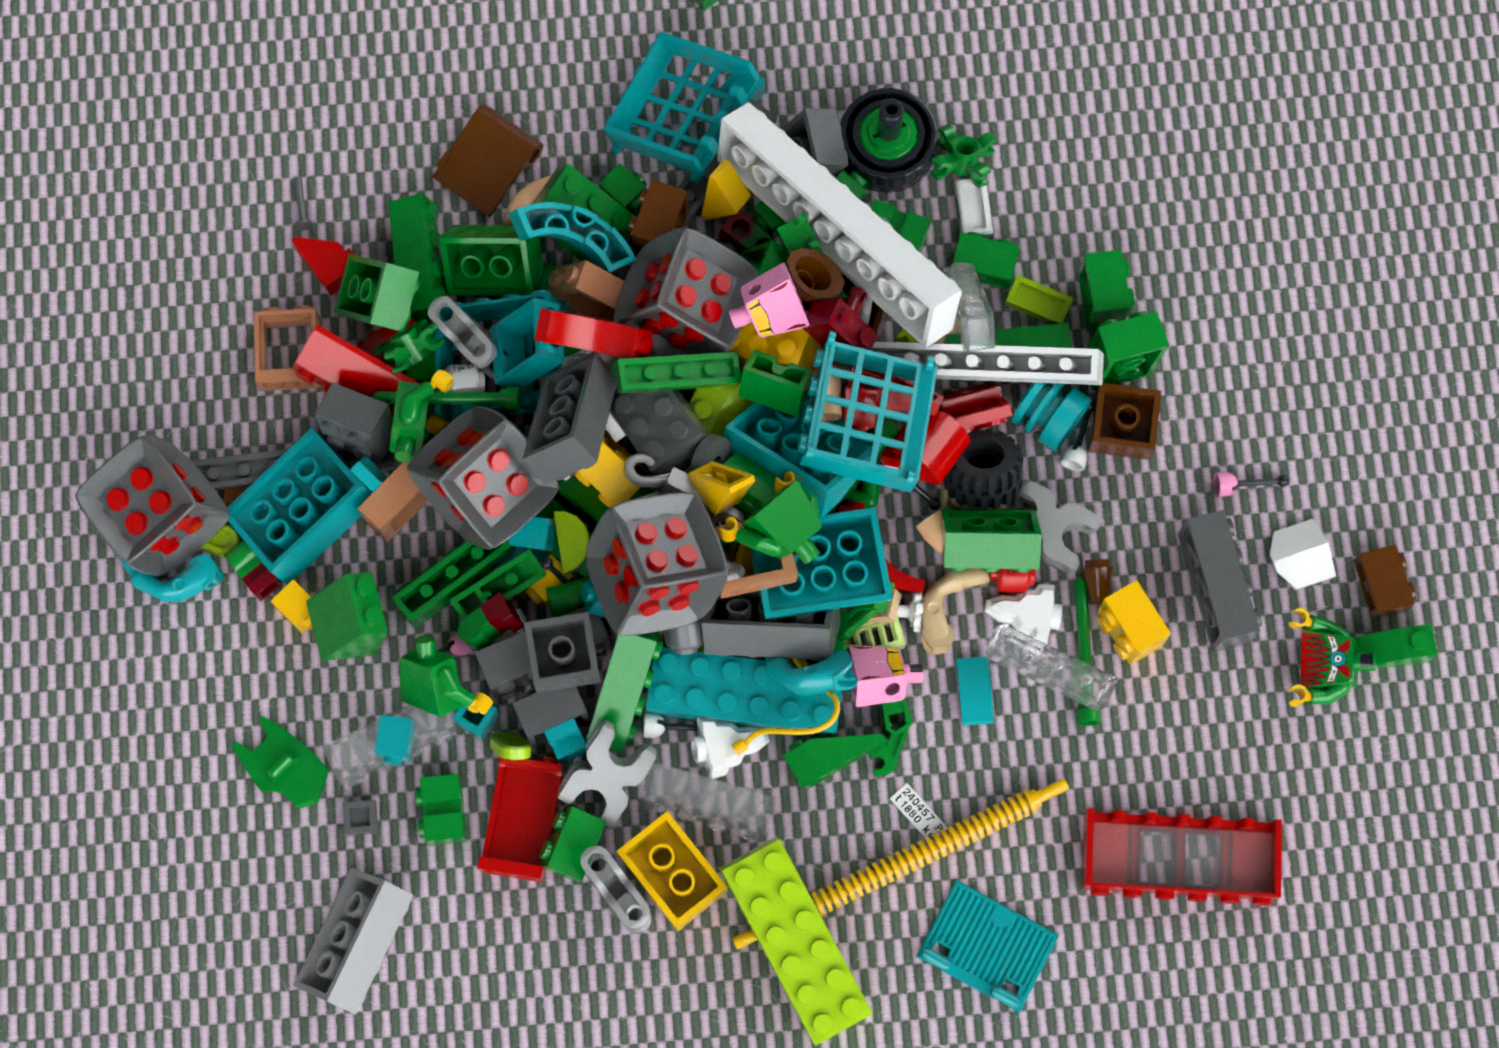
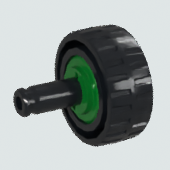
M880 88L866 92L848 106L840 122L844 147L848 155V166L844 168L845 171L850 174L853 170L868 181L864 185L865 187L875 192L884 193L904 191L907 188L913 187L925 177L932 167V159L936 156L938 127L933 113L920 98L897 88Z

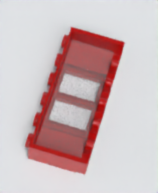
M1087 808L1084 812L1081 890H1090V895L1109 896L1110 891L1122 892V897L1141 898L1142 893L1155 894V899L1174 900V895H1186L1187 901L1206 902L1207 897L1220 898V903L1239 904V899L1252 900V905L1271 906L1272 901L1281 898L1282 819H1275L1271 823L1255 822L1253 818H1242L1239 821L1222 820L1221 816H1209L1207 819L1190 818L1188 814H1177L1175 817L1158 816V813L1155 812L1134 815L1125 814L1123 810L1101 813L1094 812V808Z

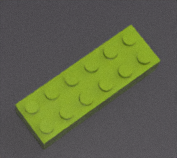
M774 837L719 867L806 1033L815 1046L873 1014L779 838Z

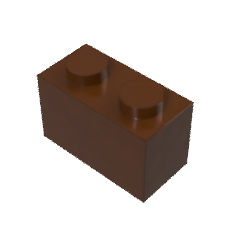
M1396 544L1360 553L1353 560L1371 620L1408 611L1415 605L1416 591L1413 584L1407 580L1405 574L1407 569L1406 560L1403 553L1398 552Z

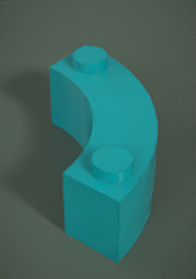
M544 202L527 205L507 212L520 241L533 237H553L564 240L576 246L586 254L594 265L607 272L636 261L630 246L614 227L612 228L605 221L597 217V214L576 205Z

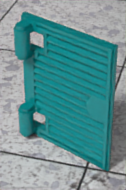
M956 880L916 957L924 962H929L940 968V971L1020 1013L1059 935ZM936 943L950 950L947 957L932 950ZM1005 980L1019 987L1016 995L1002 988Z

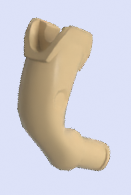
M968 568L962 572L950 570L925 591L921 601L923 603V613L920 614V635L924 649L929 655L934 656L946 653L950 650L953 643L954 631L952 624L947 623L943 608L944 597L951 593L962 592L963 588L989 584V572L975 568Z

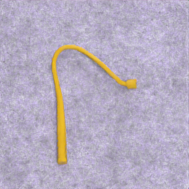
M791 658L798 668L808 666L804 659ZM833 691L825 692L831 698L834 710L831 717L819 726L811 728H760L749 734L745 740L741 738L731 746L737 755H740L749 749L747 745L762 734L807 735L821 732L834 724L840 713L839 699Z

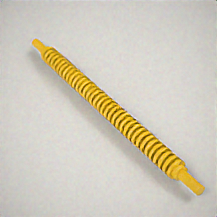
M1062 778L1037 791L1035 789L1030 791L1025 789L1021 791L1022 796L1020 793L1014 794L1015 800L1010 796L1006 799L1007 803L1004 800L1000 801V808L997 804L992 805L993 812L987 807L984 809L985 815L982 811L976 813L978 819L973 814L969 816L970 822L967 818L961 820L963 827L960 822L954 823L956 830L951 825L947 827L948 834L942 829L939 831L940 837L937 833L931 835L933 841L929 836L925 837L926 845H924L922 840L916 842L918 848L914 844L909 845L911 852L906 847L901 849L903 856L899 851L894 852L895 860L890 854L886 856L888 863L883 858L879 860L880 867L876 862L871 863L872 871L867 865L864 867L865 874H863L861 869L856 871L857 878L853 873L849 874V882L846 877H842L843 885H840L838 880L834 881L835 889L832 888L831 884L826 885V893L823 888L818 889L820 896H817L815 891L811 892L812 900L820 915H826L824 908L826 907L829 913L832 912L831 904H834L835 908L838 909L841 907L840 900L843 905L848 904L847 897L851 901L856 900L854 893L859 898L863 897L862 889H864L866 894L871 893L870 886H872L874 891L879 889L877 882L882 887L887 885L885 878L889 883L894 882L893 874L898 880L902 878L900 871H902L904 876L909 874L908 867L914 872L917 870L915 864L920 869L924 867L923 860L927 865L931 864V856L934 861L940 859L938 853L942 858L947 856L945 849L950 854L954 853L953 845L957 850L962 849L961 842L965 847L970 845L968 838L974 843L977 841L976 835L979 839L985 837L984 832L987 836L991 835V827L994 832L1000 830L999 825L1001 828L1007 827V822L1010 825L1015 823L1014 818L1020 821L1022 820V815L1025 818L1030 816L1029 811L1032 814L1036 813L1037 808L1042 806V802L1069 790L1068 784ZM752 929L732 938L737 950L757 941Z

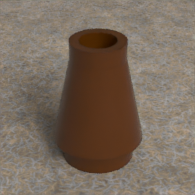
M1110 559L1085 560V568H1082L1091 605L1102 604L1103 600L1109 596L1114 568L1110 567Z

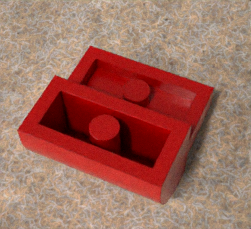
M995 381L941 394V396H944L939 411L954 418L967 433L974 429H982L1007 422V417L1012 416L1010 404L1003 398L1001 387Z
M939 410L935 416L930 415L919 476V481L940 485L971 442L962 425L948 414ZM905 422L893 438L894 440L904 441L907 422ZM887 446L881 454L884 465L899 468L902 450Z

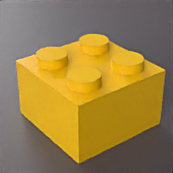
M1137 580L1106 597L1096 612L1098 614V617H1096L1098 625L1105 634L1110 633L1115 641L1113 644L1115 652L1121 660L1126 659L1129 665L1161 648L1171 635Z

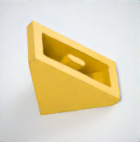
M724 159L709 176L701 218L704 220L737 214L751 197L731 162L727 159Z
M714 461L688 473L689 480L714 515L738 504L755 482L754 475Z

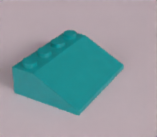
M807 397L798 417L754 402L725 426L723 437L730 440L733 447V455L736 452L741 453L782 480H784L785 472H793L795 481H798L816 495L819 515L822 518L842 500L857 479L799 465L801 453L796 452L800 434H805L807 424L802 423V418L806 405H810V397ZM843 417L834 421H824L842 427L845 426L843 424ZM820 429L816 449L839 454L843 435ZM850 437L846 456L869 462L872 442Z
M311 428L227 507L230 514L228 522L266 568L288 585L361 517L358 507L372 492L350 472L351 467L325 442L317 431Z
M875 507L828 514L819 518L822 528L811 536L810 540L819 550L820 554L809 563L804 564L794 551L793 555L798 571L797 581L758 590L765 620L893 600ZM750 548L755 575L780 570L777 557H772Z

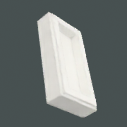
M971 178L956 180L955 189L961 232L966 234L968 232H977L982 234L984 238L992 237L993 228L987 185L977 188Z

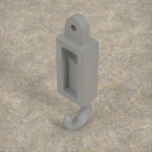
M634 454L625 461L624 472L626 478L635 486L661 488L658 495L676 492L696 494L705 506L713 526L717 521L726 524L728 517L735 518L737 522L745 520L743 512L734 507L714 515L689 480L688 474L675 467L667 474L642 477L635 472L634 466L639 462L653 466L655 462L650 456Z

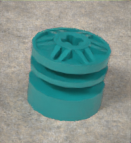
M1032 383L1020 399L1011 423L1018 427L1027 417L1030 418L1024 432L1029 434L1038 425L1043 427L1038 442L1055 453L1079 423L1091 404L1092 399L1077 388H1074L1065 397L1062 396L1061 392L1064 384L1055 383L1051 388L1049 387L1051 383Z

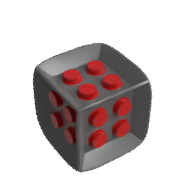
M689 228L673 229L645 244L635 257L636 261L632 263L615 307L613 321L652 330L653 347L651 352L657 357L728 352L742 327L735 329L729 311L745 305L740 289L746 283L757 278V270L734 251L707 235Z
M481 406L467 410L450 422L417 452L414 459L407 466V470L414 483L442 518L459 532L466 541L488 550L498 547L514 536L553 499L559 490L557 480L545 485L522 460L527 443V438L501 413Z
M153 435L140 436L125 445L99 467L80 486L75 494L82 512L112 551L132 569L153 576L164 575L185 562L217 534L230 517L223 500L194 463L179 451L175 445Z
M676 492L624 501L612 506L600 518L586 549L590 579L604 615L617 635L648 634L692 624L703 618L711 610L727 580V562L720 540L705 506L698 496L693 493Z

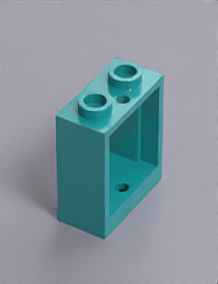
M533 298L490 327L491 341L498 350L497 356L493 359L496 385L505 387L521 386L523 389L565 362L563 345L536 340V353L525 360L523 335L534 329L535 337L540 310L560 311L559 304Z

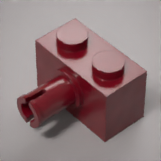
M850 287L845 302L840 297L812 302L807 313L810 326L803 328L822 347L828 338L829 331L836 332L835 342L870 351L878 336L859 316L868 298V294L864 293L865 290L859 287Z

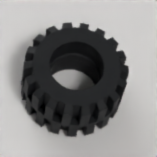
M978 428L968 432L967 434L971 440L970 444L943 479L944 488L948 490V495L950 498H956V503L960 505L966 504L967 508L970 509L975 507L981 508L980 510H987L990 507L998 509L1001 504L1007 505L1011 503V498H1016L1021 489L1023 453H1021L1020 445L1015 444V439L1011 436L1005 437V433L1001 431L996 433L992 432V429L987 428L986 431H980Z

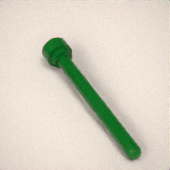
M507 386L506 389H501L500 392H435L429 398L428 404L500 405L501 408H506L507 411H521L523 394L521 386ZM377 391L373 394L372 398L387 404H395L397 391Z
M1079 576L1075 579L1074 586L1081 703L1078 704V710L1075 711L1076 725L1094 726L1101 724V710L1097 709V704L1094 703L1088 592L1085 578Z

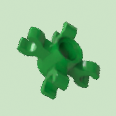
M949 124L939 128L938 131L943 137L938 138V145L943 150H947L949 154L945 156L938 155L932 159V163L936 166V168L930 170L932 176L936 180H941L952 172L957 176L970 175L973 184L977 188L989 184L985 176L990 174L991 170L987 164L981 163L978 158L989 157L995 153L991 145L996 143L997 139L992 133L987 132L980 136L978 140H975L969 136L957 137L954 128Z
M426 319L415 322L411 326L406 327L404 332L399 331L390 338L391 342L381 343L374 353L376 355L385 353L384 358L387 360L385 364L390 367L396 363L395 368L392 370L394 374L404 371L409 366L425 359L430 354L429 350H438L446 342L445 338L435 339L433 332L438 327L437 324H429L424 329V325L427 324Z

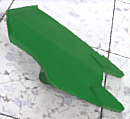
M263 716L259 718L268 737L253 751L237 742L232 743L240 762L262 793H280L289 798L298 809L318 804L327 778L328 769L309 748L278 724Z

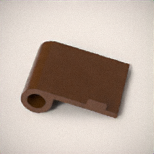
M483 104L474 112L449 152L446 151L436 165L438 168L432 178L491 218L522 169L530 168L537 161L544 145L487 104Z

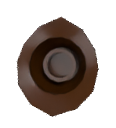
M800 248L790 252L786 260V267L802 303L830 299L841 293L845 281L839 267L827 255L814 249Z

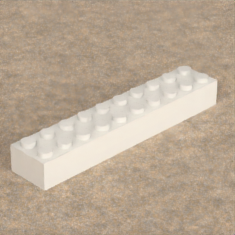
M750 102L721 118L718 162L721 163L724 159L730 161L744 185L786 223L805 214L815 237L820 242L824 254L839 267L840 271L857 287L865 290L864 293H867L880 308L925 348L953 330L962 291L954 280L949 279L931 260L926 259L918 252L911 242L901 237L888 222L883 221L875 214L868 204L858 199L845 184H841L829 173L826 167L816 162L803 147H799L787 136L784 130L779 129L762 111L756 109Z

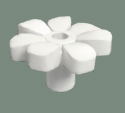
M912 593V600L909 605H899L897 612L898 617L908 618L913 632H920L921 630L920 614L923 613L922 593Z

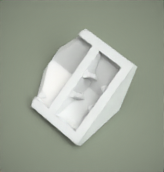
M1314 519L1273 532L1269 555L1276 572L1291 584L1294 590L1336 577L1329 543Z

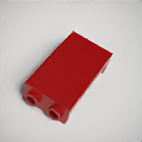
M540 756L538 761L498 758L499 768L482 856H479L477 867L480 873L544 883L546 869L543 866H539L542 858H539V854L546 840L550 841L553 834L552 822L556 815L559 801L557 798L558 788L564 773V768L562 765L557 764V759Z

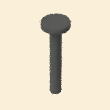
M295 177L294 182L299 221L295 222V229L305 231L313 227V222L308 220L306 216L302 178Z

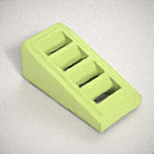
M898 615L894 623L869 622L863 624L852 633L855 645H862L859 634L865 633L868 646H876L872 631L878 630L881 645L877 647L905 648V640ZM890 627L894 641L888 642L885 628ZM843 640L842 642L846 643L849 648L848 640Z

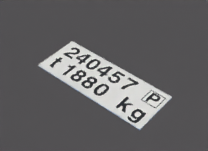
M908 783L890 798L924 838L929 836L933 841L932 834L937 833L940 836L939 831L947 829V826Z

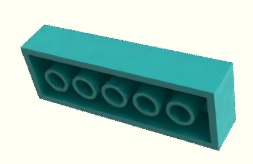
M662 647L658 661L653 659L652 670H655L648 690L646 712L660 714L665 718L697 722V717L731 722L737 727L811 728L826 722L832 715L834 705L826 693L803 696L789 691L768 677L766 673L767 664L764 660L718 656L703 652L677 654L673 652L672 648ZM791 664L792 668H798L797 665ZM833 690L841 703L842 690ZM838 718L834 724L821 732L800 736L815 738L836 737Z

